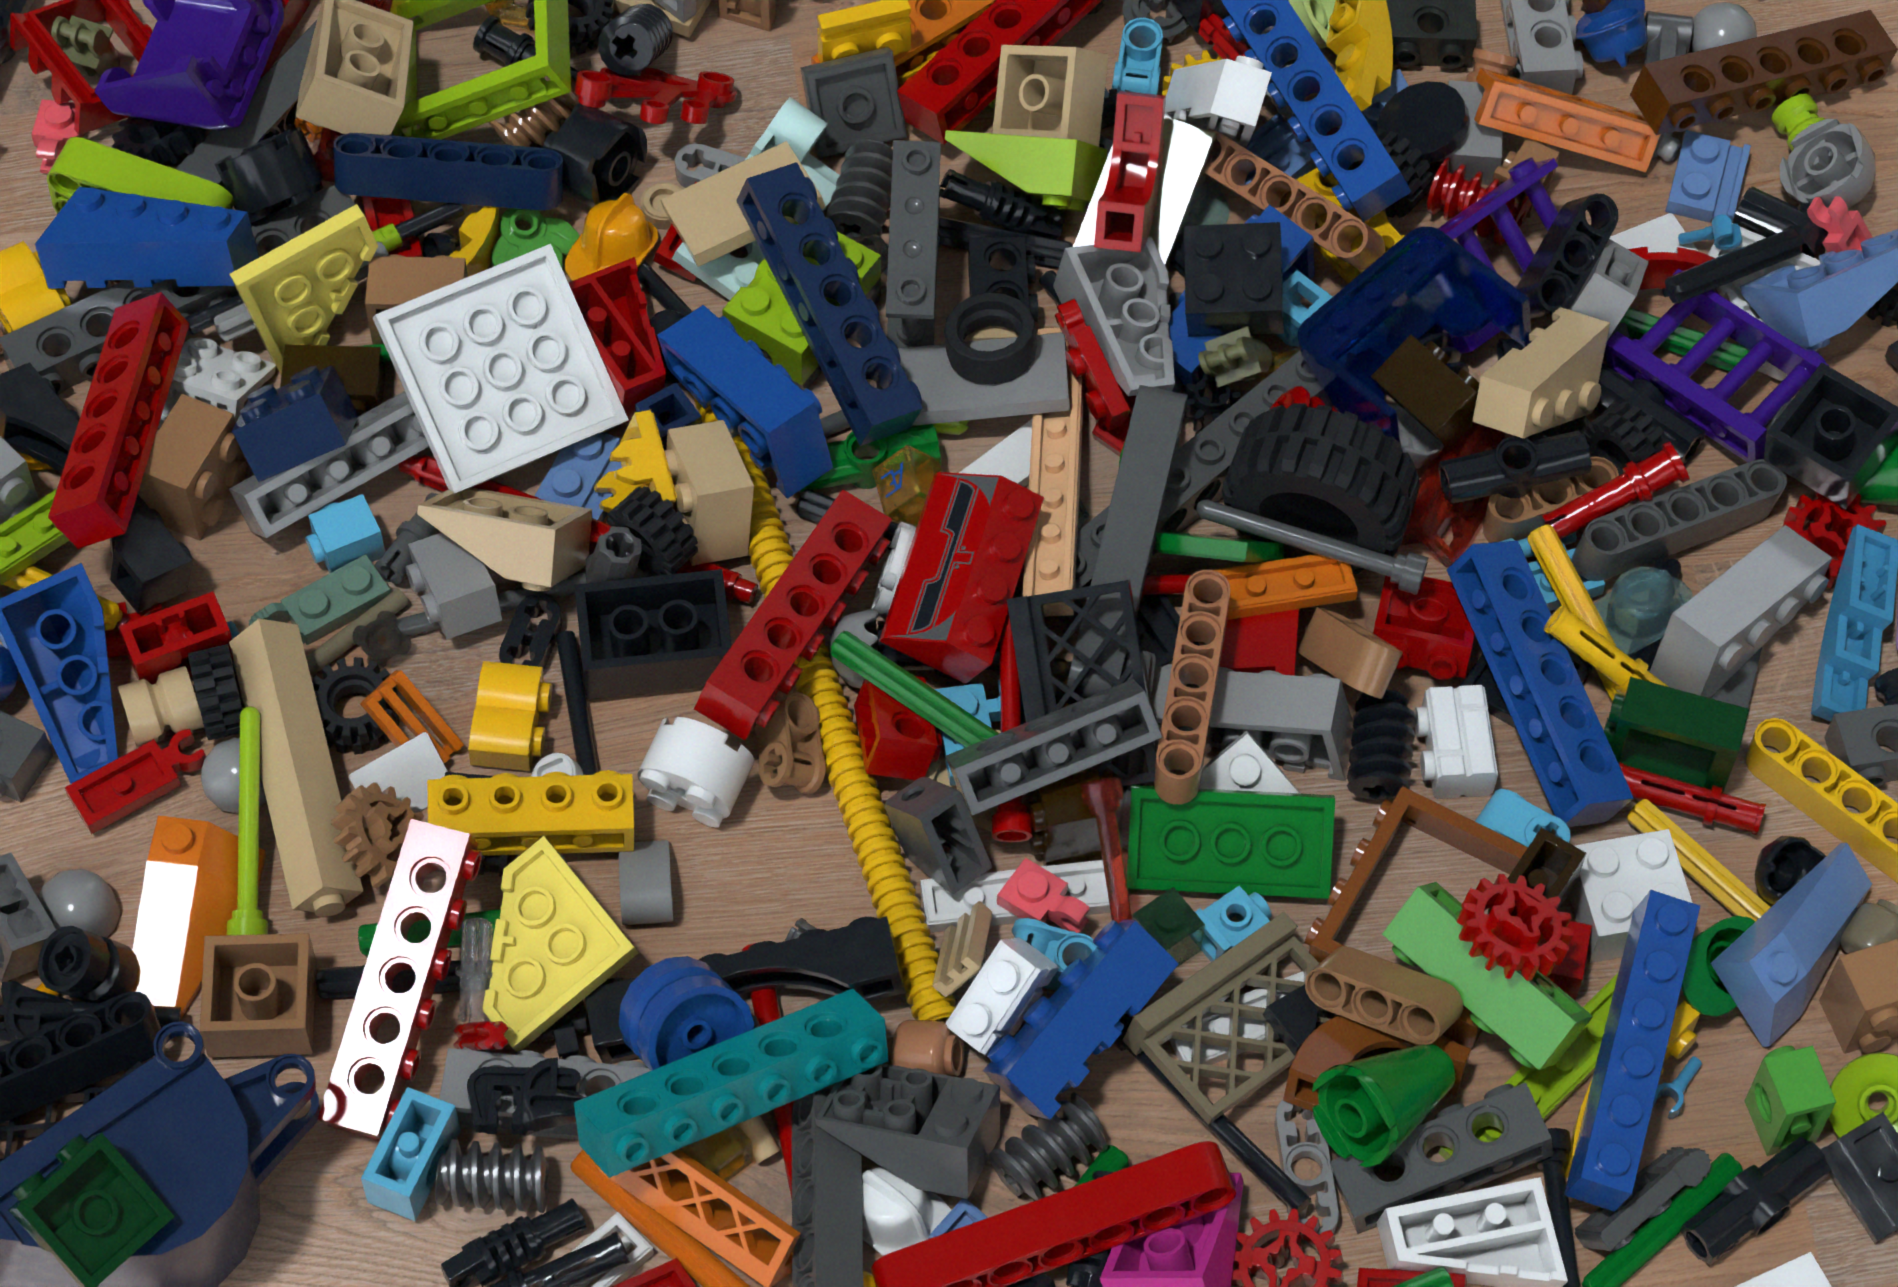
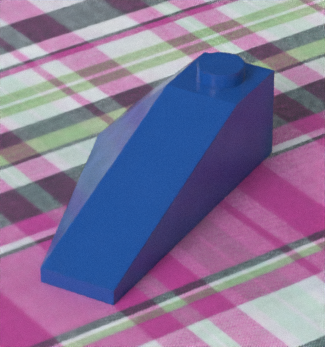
M82 563L0 598V632L70 784L118 759L103 608Z

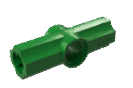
M933 424L912 427L862 446L859 445L852 431L846 440L827 443L833 468L801 489L800 493L806 489L818 490L849 483L862 489H872L880 486L886 480L887 476L881 480V477L892 469L894 473L898 471L902 462L903 473L941 466V454L936 429ZM864 456L874 457L873 459H870V460H861V459H859V458L864 457Z

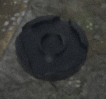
M1425 81L1410 85L1396 93L1382 108L1377 128L1378 130L1384 129L1387 135L1390 131L1398 133L1399 141L1405 137L1411 142L1408 146L1412 150L1418 148L1422 152L1419 157L1420 160H1427L1428 163H1433L1452 153L1464 140L1468 130L1466 124L1469 118V110L1455 88L1443 82Z

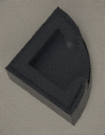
M1304 984L1268 1005L1263 1016L1295 1055L1316 1026L1317 1005L1309 998Z

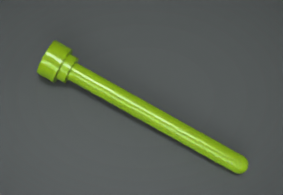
M252 706L245 707L240 713L237 910L232 911V919L227 921L226 936L268 934V921L263 919V911L258 910L260 713Z

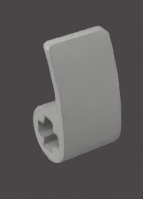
M669 841L634 842V851L619 852L622 925L674 922Z

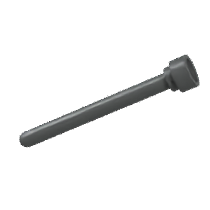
M1202 500L1196 508L1198 516L1202 519L1390 576V582L1399 584L1398 590L1417 595L1428 564L1429 557L1409 552L1408 556L1398 554L1397 558L1210 500Z

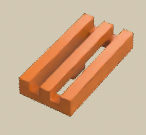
M395 670L360 703L396 747L409 741V738L378 703L382 698H384L415 736L423 732L428 733L444 764L450 759L449 756L453 752L458 751L464 746L462 741L402 670ZM394 687H396V689L401 693V695L407 700V702L412 706V708L418 713V715L423 719V721L429 726V728L444 744L442 747L436 742V740L431 736V734L425 729V727L420 723V721L414 716V714L409 710V708L393 691Z

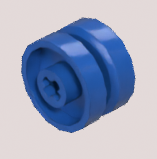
M688 956L666 958L647 967L630 984L621 1002L619 1027L624 1043L651 1071L754 1029V1021L749 1005L707 963Z

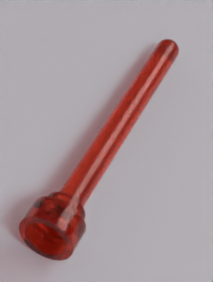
M1106 778L1081 783L1083 805H1089L1090 814L1096 815L1112 921L1115 920L1119 924L1122 919L1133 920L1116 811L1121 809L1119 800L1124 799L1121 778Z

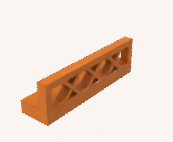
M1480 68L1476 81L1485 91L1474 118L1478 124L1647 172L1660 135L1654 133L1643 115Z
M680 1149L609 1178L764 1287H772L792 1273V1250L801 1233ZM599 1168L598 1171H599L600 1173H602L603 1175H605L606 1177H608V1176ZM675 1169H678V1170H680L681 1172H683L684 1174H686V1175L688 1176V1178H686L684 1175H682L681 1173H679V1172L676 1171ZM718 1198H720V1199H722L723 1201H725L726 1203H728V1204L731 1206V1208L728 1207V1206H727L726 1204H724L723 1202H721L720 1200H718ZM760 1228H764L781 1241L779 1242Z

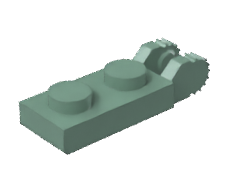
M365 554L280 600L281 603H271L262 610L259 609L258 612L251 616L249 626L258 618L284 623L291 621L292 624L299 626L303 644L309 645L360 617L389 595L391 590Z

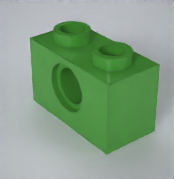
M1813 1045L1797 1050L1793 1046H1783L1769 1052L1763 1058L1744 1100L1767 1156L1781 1152L1799 1137H1803L1807 1141H1813L1816 1144L1836 1104L1835 1097Z

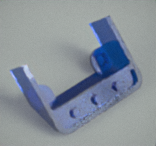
M1419 227L1410 231L1301 324L1298 330L1299 349L1339 413L1344 414L1347 411L1358 415V420L1366 424L1374 423L1382 428L1385 436H1393L1400 443L1397 411L1385 402L1382 388L1372 380L1371 375L1410 334L1419 339L1436 323L1452 335L1470 336L1480 331L1491 321L1525 348L1532 342L1529 341V333H1531L1529 298L1443 231L1434 227Z

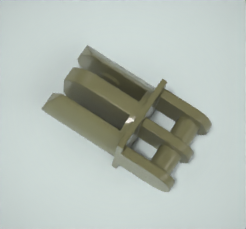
M61 16L55 19L51 35L82 75L92 77L98 73L101 77L105 70L119 67L120 65L118 51L110 41L114 31L113 28L75 16H71L70 21Z
M1248 326L1204 342L1206 350L1198 354L1202 370L1207 375L1215 376L1218 388L1233 382L1241 381L1247 383L1255 380L1257 374L1261 372L1266 373L1272 363V352L1269 347L1261 340L1253 338Z

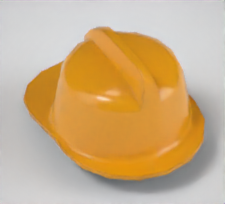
M623 193L617 200L598 203L590 209L585 218L583 233L568 252L565 259V271L570 280L573 281L635 257L637 267H639L658 242V230L652 223L646 220L645 214L639 206L635 205L633 196L629 193Z

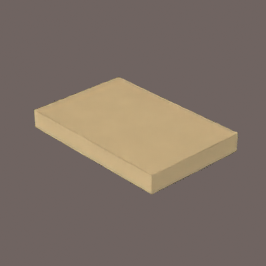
M787 141L660 199L666 215L697 267L756 240L736 202L747 178L795 162L798 163L804 176L810 178ZM815 186L817 202L822 210L826 207L822 195ZM784 216L788 222H796L793 218Z

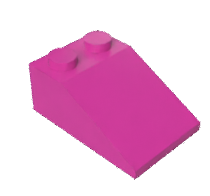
M1229 1173L1236 1190V1197L1225 1207L1113 1247L1100 1277L1102 1287H1231L1243 1189L1242 1174Z

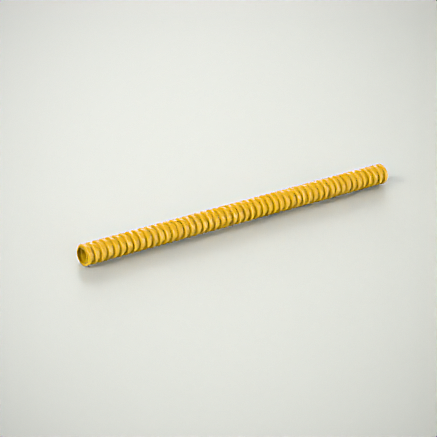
M696 399L694 400L695 407L702 416V423L718 421L711 409V405L704 409ZM740 434L732 439L754 484L748 555L751 557V565L755 569V576L760 582V590L764 594L765 599L793 560L794 555L793 549L789 545L788 535L784 532V524L780 520V513L776 508L775 499L771 495V488L767 484L766 474L750 459L751 451L743 442ZM824 639L811 662L802 658L797 665L803 671L796 682V691L807 695L813 700L818 709L822 752L826 763V773L829 775L828 781L830 786L834 788L833 795L838 801L839 812L843 814L844 826L848 828L847 835L852 841L853 852L858 855L857 863L862 868V877L867 882V891L872 895L871 902L873 907L877 909V919L887 916L893 932L907 992L906 1001L912 1006L911 1015L916 1020L946 1022L956 1008L954 1007L956 1000L953 994L945 997L932 986L939 953L934 951L935 942L929 937L930 928L925 923L926 917L924 912L920 910L921 903L919 898L915 896L916 889L910 882L911 875L905 869L906 862L904 857L900 855L901 848L896 842L895 831L891 829V821L886 815L885 804L881 802L882 795L876 788L877 781L874 776L865 772L858 729L853 723L852 712L848 710V701L844 697L843 687L839 684V676L834 671L835 668L829 658V649L825 645Z

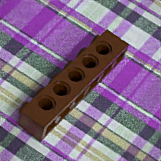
M1867 10L1644 64L1630 96L1656 135L1672 131L1683 132L1696 125L1712 121L1723 122L1732 116L1748 112L1759 113L1769 107L1780 105L1798 94H1809L1813 97L1825 93L1835 94L1845 88L1861 84H1874L1887 74L1888 67L1898 49L1872 11Z

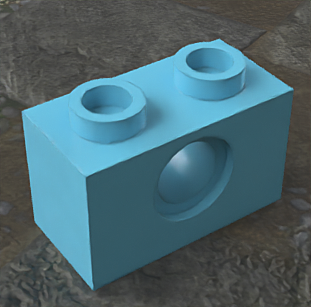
M406 1088L361 1177L367 1203L416 1221L436 1181L441 1154H446L451 1140L457 1139L461 1131L455 1105L412 1088Z

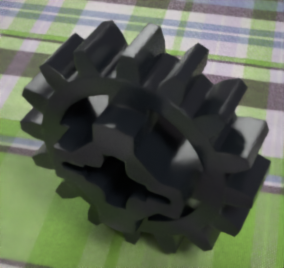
M129 116L126 121H121L118 124L121 131L112 135L115 142L112 147L169 166L179 161L178 156L183 152L187 154L194 152L193 148L196 143L203 142L206 139L203 132L209 129Z

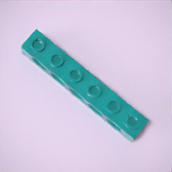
M850 989L574 1102L579 1145L608 1178L888 1062L885 1018L854 989Z

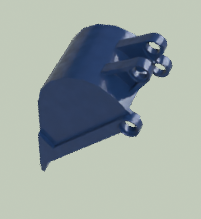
M183 1021L172 1022L163 1026L157 1032L154 1039L155 1057L0 1162V1287H80L49 1251L44 1252L8 1209L18 1201L12 1192L24 1180L36 1171H39L45 1178L61 1164L55 1154L66 1143L80 1133L88 1140L92 1135L101 1132L175 1217L97 1287H218L245 1259L260 1222V1184L317 1123L320 1103L316 1092L315 1072L311 1063L303 1056L284 1054L223 1079L205 1055L203 1039L198 1029L192 1024ZM183 1036L194 1042L195 1050L193 1054L184 1061L175 1062L169 1060L164 1055L165 1045L172 1038ZM295 1068L301 1070L307 1077L306 1084L302 1082H289L279 1087L276 1086L278 1075L286 1069ZM310 1100L311 1108L309 1112L302 1118L293 1119Z

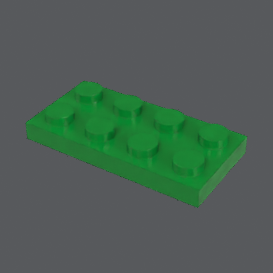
M1131 785L1126 888L1227 894L1240 885L1247 895L1256 892L1264 896L1329 899L1335 796L1199 788L1197 796L1190 802L1171 804L1158 796L1154 786Z

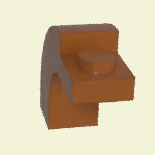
M1336 1016L1316 1028L1302 1043L1289 1070L1283 1101L1313 1112L1312 1107L1319 1104L1318 1089L1312 1092L1313 1083L1325 1070L1335 1065L1417 1046L1418 1044L1343 1016ZM1439 1037L1432 1044L1441 1048L1452 1059L1455 1070V1083L1448 1093L1457 1096L1464 1079L1471 1048L1455 1043L1450 1039Z

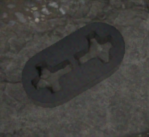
M537 593L529 595L521 601L499 651L500 663L514 664L513 658L519 659L525 647L529 646L531 660H524L522 665L543 667L544 672L556 643V635L561 631L562 627L560 607L554 598L546 594ZM540 612L547 613L548 620L542 619L536 632H533L531 618H537Z

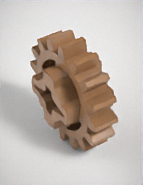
M373 782L367 788L360 785L336 805L335 809L339 815L331 820V825L340 830L341 833L333 840L335 844L345 846L347 853L343 855L342 860L344 863L352 861L357 866L355 875L358 878L367 873L371 876L373 888L377 889L385 883L389 890L410 819L421 821L424 815L422 812L414 813L411 810L410 798L406 797L401 801L396 799L394 787L390 786L382 792L378 783Z

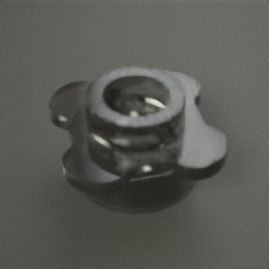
M390 611L380 612L375 621L370 622L366 626L359 625L353 632V641L361 645L363 651L368 655L367 663L369 664L370 660L379 663L380 669L386 667L388 660L395 655L407 654L412 645L410 637L403 635L396 625V615ZM381 635L387 638L384 645H380L377 641Z

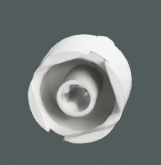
M667 717L662 720L637 776L639 781L650 790L647 800L653 805L666 811H674L676 805L692 810V816L700 823L717 828L722 820L730 815L752 768L754 757L742 744L737 752L727 746L725 742L729 735L710 725L685 717H676L673 725H670Z

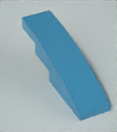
M1858 524L1852 528L1837 576L1816 671L1811 714L1831 721L1836 713L1866 709L1868 680L1879 672L1882 630L1893 622L1898 570V540Z

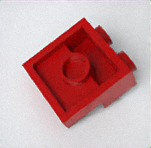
M1385 575L1373 634L1403 652L1396 669L1409 666L1428 670L1431 676L1440 680L1450 679L1453 676L1465 678L1475 633L1452 582L1424 576L1418 594L1414 595L1398 590L1399 584L1390 582L1391 577Z

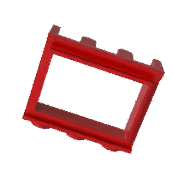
M61 0L24 14L10 13V47L14 52L29 47L28 62L34 74L47 70L52 73L51 92L57 104L73 100L75 103L74 130L78 135L129 117L112 113L102 103L101 99L94 92L95 89H92L51 35L53 23L58 16L65 17L68 21H70L71 16L94 23L106 20L139 62L153 31L148 24H143L133 12L129 0Z

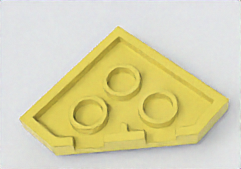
M357 204L229 274L280 374H282L285 344H327L330 338L327 329L335 314H343L358 286L354 279L363 261H371L378 248L365 215Z
M544 836L503 869L501 883L503 899L500 919H496L490 956V960L493 962L489 990H485L482 1009L491 1022L503 1021L507 1024L509 1029L504 1033V1036L516 1052L522 1051L639 954L634 945Z

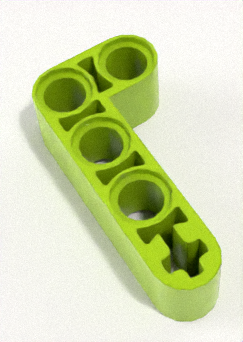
M70 137L47 174V184L52 205L57 214L79 186L166 200H179L181 202L206 206H219L226 209H232L234 205L233 196L228 190L217 183L81 137Z

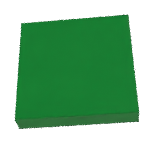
M1157 533L1155 550H1158L1159 553L1240 562H1268L1283 559L1285 544L1195 533Z

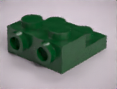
M102 1132L92 1135L88 1140L80 1133L66 1143L55 1154L61 1164L45 1178L39 1171H36L24 1180L12 1192L18 1201L8 1209L44 1252L49 1251L80 1287H97L175 1217Z

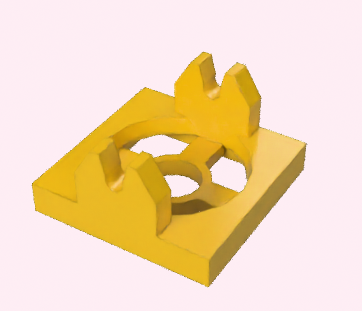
M651 410L635 412L619 445L609 456L610 461L621 462L622 468L608 472L594 486L595 492L613 493V497L602 500L599 504L600 510L607 513L638 487H649L651 493L654 490L659 492L663 501L668 499L673 505L677 500L654 413Z

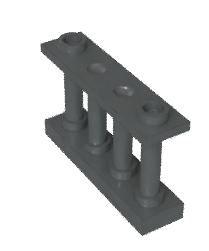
M893 140L886 318H888L887 339L892 340L897 348L934 345L941 142Z

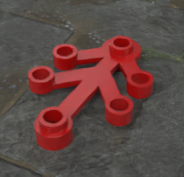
M608 67L601 68L600 72L592 70L579 71L574 90L578 95V102L580 104L593 108L604 107L606 100H609L611 97L651 98L642 101L639 118L652 124L667 123L669 108L680 98H693L683 100L680 118L688 123L706 124L710 107L724 108L726 103L735 101L737 96V90L733 88L735 80L726 74L704 71L699 73L698 81L655 68H645L640 72L639 76L634 74L630 76L619 75Z

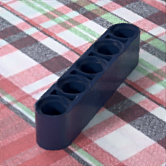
M365 133L344 134L334 141L335 187L344 194L529 210L554 209L563 201V157L559 152L552 149Z

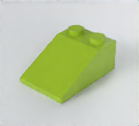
M945 131L946 141L1025 192L1043 197L1042 205L1058 207V209L1066 211L1085 212L1086 204H1090L1107 157V149L1076 139Z

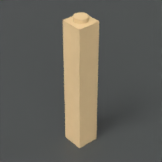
M258 618L231 640L229 644L244 707H255L260 713V775L292 910L315 912V915L320 917L336 915L345 909V905L361 894L363 888L361 879L355 875L357 866L352 861L344 863L342 860L343 855L347 853L345 846L337 845L333 840L341 833L340 830L331 825V820L339 815L335 807L341 802L299 626L297 624Z

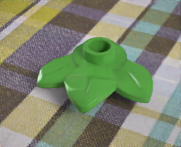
M508 208L500 219L499 231L501 237L492 248L493 266L499 265L551 244L562 268V255H568L569 250L580 235L563 219L543 217L539 210ZM518 220L527 221L530 223L531 229L526 231L520 230L515 225V222Z

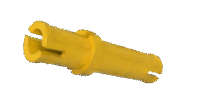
M1560 606L1545 624L1544 631L1547 634H1551L1584 661L1616 684L1615 690L1620 694L1625 695L1630 677L1669 687L1647 670L1648 664L1640 658L1633 660L1603 635L1570 612L1566 606Z

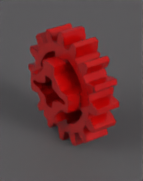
M1815 492L1813 500L1803 494L1799 497L1796 507H1789L1784 519L1783 526H1788L1832 557L1824 576L1829 580L1826 588H1832L1835 579H1837L1852 528L1858 524L1883 534L1887 525L1885 520H1873L1877 509L1874 504L1865 508L1859 505L1861 500L1860 494H1857L1847 509L1818 492ZM1814 519V523H1810L1808 530L1803 531L1804 525Z
M1503 873L1498 874L1494 884L1483 878L1480 880L1476 890L1470 888L1461 905L1462 909L1456 922L1463 926L1459 934L1460 941L1473 942V946L1468 954L1472 958L1483 955L1488 959L1485 964L1486 970L1491 971L1498 965L1504 968V975L1507 979H1511L1516 970L1521 971L1527 981H1532L1537 970L1543 975L1548 976L1555 964L1560 966L1570 948L1568 945L1574 936V931L1566 928L1572 917L1570 913L1557 911L1561 902L1558 896L1547 899L1542 895L1545 890V885L1542 883L1532 889L1527 887L1525 876L1519 875L1516 883L1513 884L1509 883L1508 878ZM1492 907L1489 914H1484L1485 910ZM1546 939V943L1538 947L1540 941Z
M1292 1208L1287 1220H1280L1277 1211L1271 1209L1269 1212L1270 1222L1265 1225L1255 1217L1250 1219L1253 1233L1250 1236L1237 1232L1236 1242L1242 1250L1235 1251L1233 1266L1239 1269L1232 1272L1231 1286L1255 1287L1250 1274L1255 1275L1257 1279L1266 1280L1269 1287H1329L1330 1284L1343 1283L1342 1271L1332 1268V1266L1343 1262L1341 1250H1327L1335 1242L1334 1234L1331 1230H1328L1318 1235L1320 1223L1319 1219L1314 1215L1303 1224L1300 1222L1298 1209ZM1278 1237L1277 1240L1267 1247L1261 1248V1245L1268 1240ZM1302 1239L1316 1249L1321 1261H1316L1315 1257L1304 1254L1301 1245ZM1290 1251L1295 1268H1288L1286 1276H1283L1282 1283L1280 1284L1276 1267H1283Z

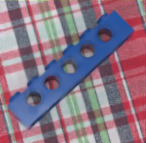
M1221 0L1230 14L1223 19L1224 24L1237 43L1245 38L1251 47L1244 52L1245 56L1262 62L1264 64L1263 70L1272 72L1270 77L1272 82L1268 84V92L1280 110L1288 105L1294 116L1287 121L1300 142L1304 143L1310 139L1316 150L1309 155L1322 176L1325 178L1332 173L1339 183L1331 189L1344 210L1348 212L1355 208L1362 221L1365 222L1412 192L1400 170L1289 1ZM1274 26L1270 32L1261 34L1266 28ZM1296 59L1291 66L1282 68L1286 62ZM1318 93L1314 99L1304 102L1305 98L1310 94ZM1341 126L1335 134L1325 136L1330 129ZM1364 160L1358 168L1348 170L1349 166L1354 162Z
M1518 541L1472 544L1447 569V572L1554 815L1562 819L1568 827L1606 823L1631 802L1634 797L1566 646L1544 631L1545 624L1551 617V613Z

